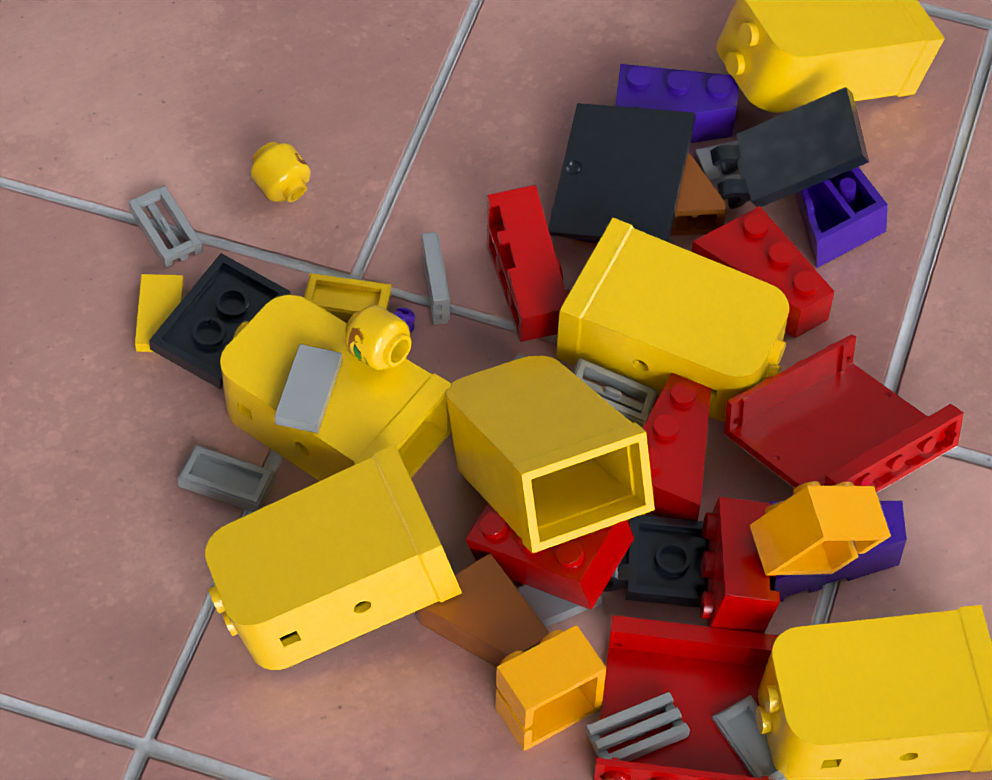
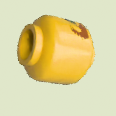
M270 142L262 146L254 154L251 177L270 201L282 202L287 200L288 202H294L306 193V184L310 179L311 169L291 144Z
M369 306L361 312L353 314L347 322L345 342L348 352L373 369L386 370L390 367H396L407 357L412 343L409 327L401 318L383 307Z

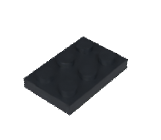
M220 253L149 340L150 350L221 389L223 387L220 364L221 355L225 347L233 340L237 328L245 321L250 322L268 302L280 296L291 295V291Z

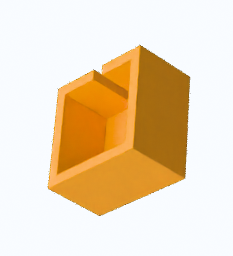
M817 481L804 483L793 490V496L783 502L770 505L765 509L764 516L750 524L765 575L833 574L857 559L858 554L868 552L891 537L874 486H854L853 482H842L834 486H821Z
M577 625L565 631L555 630L546 635L539 645L525 652L521 650L515 651L506 656L500 665L497 666L496 686L498 689H496L495 709L522 750L525 751L602 709L606 666Z

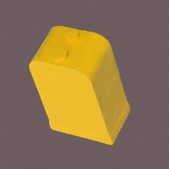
M736 0L716 43V50L725 64L727 72L732 75L746 98L753 105L768 112L780 113L791 111L844 87H847L853 93L855 101L894 95L898 97L914 95L945 38L918 0Z
M612 218L560 309L556 358L574 366L578 359L582 358L657 390L656 396L658 397L671 373L677 374L711 388L709 417L725 422L728 400L760 384L768 377L780 373L781 366L778 364L786 347V342L783 341L789 313V303L784 293L769 283L633 228L631 224Z
M284 295L274 298L250 322L245 321L237 328L233 340L225 347L220 359L226 409L230 420L237 427L318 481L373 457L374 453L394 444L410 478H412L452 432L446 398V389L452 386L450 382L435 373L427 372L406 358L396 367H390L386 370L373 369L348 352L345 342L347 323L306 298L296 295ZM299 344L342 353V364L319 433L275 424V413Z
M547 356L523 357L457 379L451 383L452 386L449 389H446L458 471L522 538V543L531 553L655 510L646 431L636 422L632 423L558 360Z
M395 444L374 453L373 457L221 527L210 537L205 549V559L215 583L214 586L208 588V591L218 613H222L231 635L239 634L253 660L259 666L269 670L288 668L438 601L442 603L462 594L443 547Z
M982 605L963 606L957 610L793 627L781 633L775 640L758 690L760 706L756 708V723L759 733L766 734L774 767L777 771L779 770L784 774L787 780H866L967 770L971 773L992 771V641Z

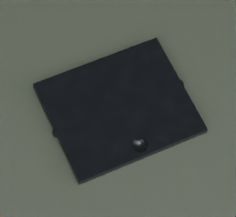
M577 103L548 226L550 236L600 240L612 218H616L631 224L633 228L669 242L695 124V112Z

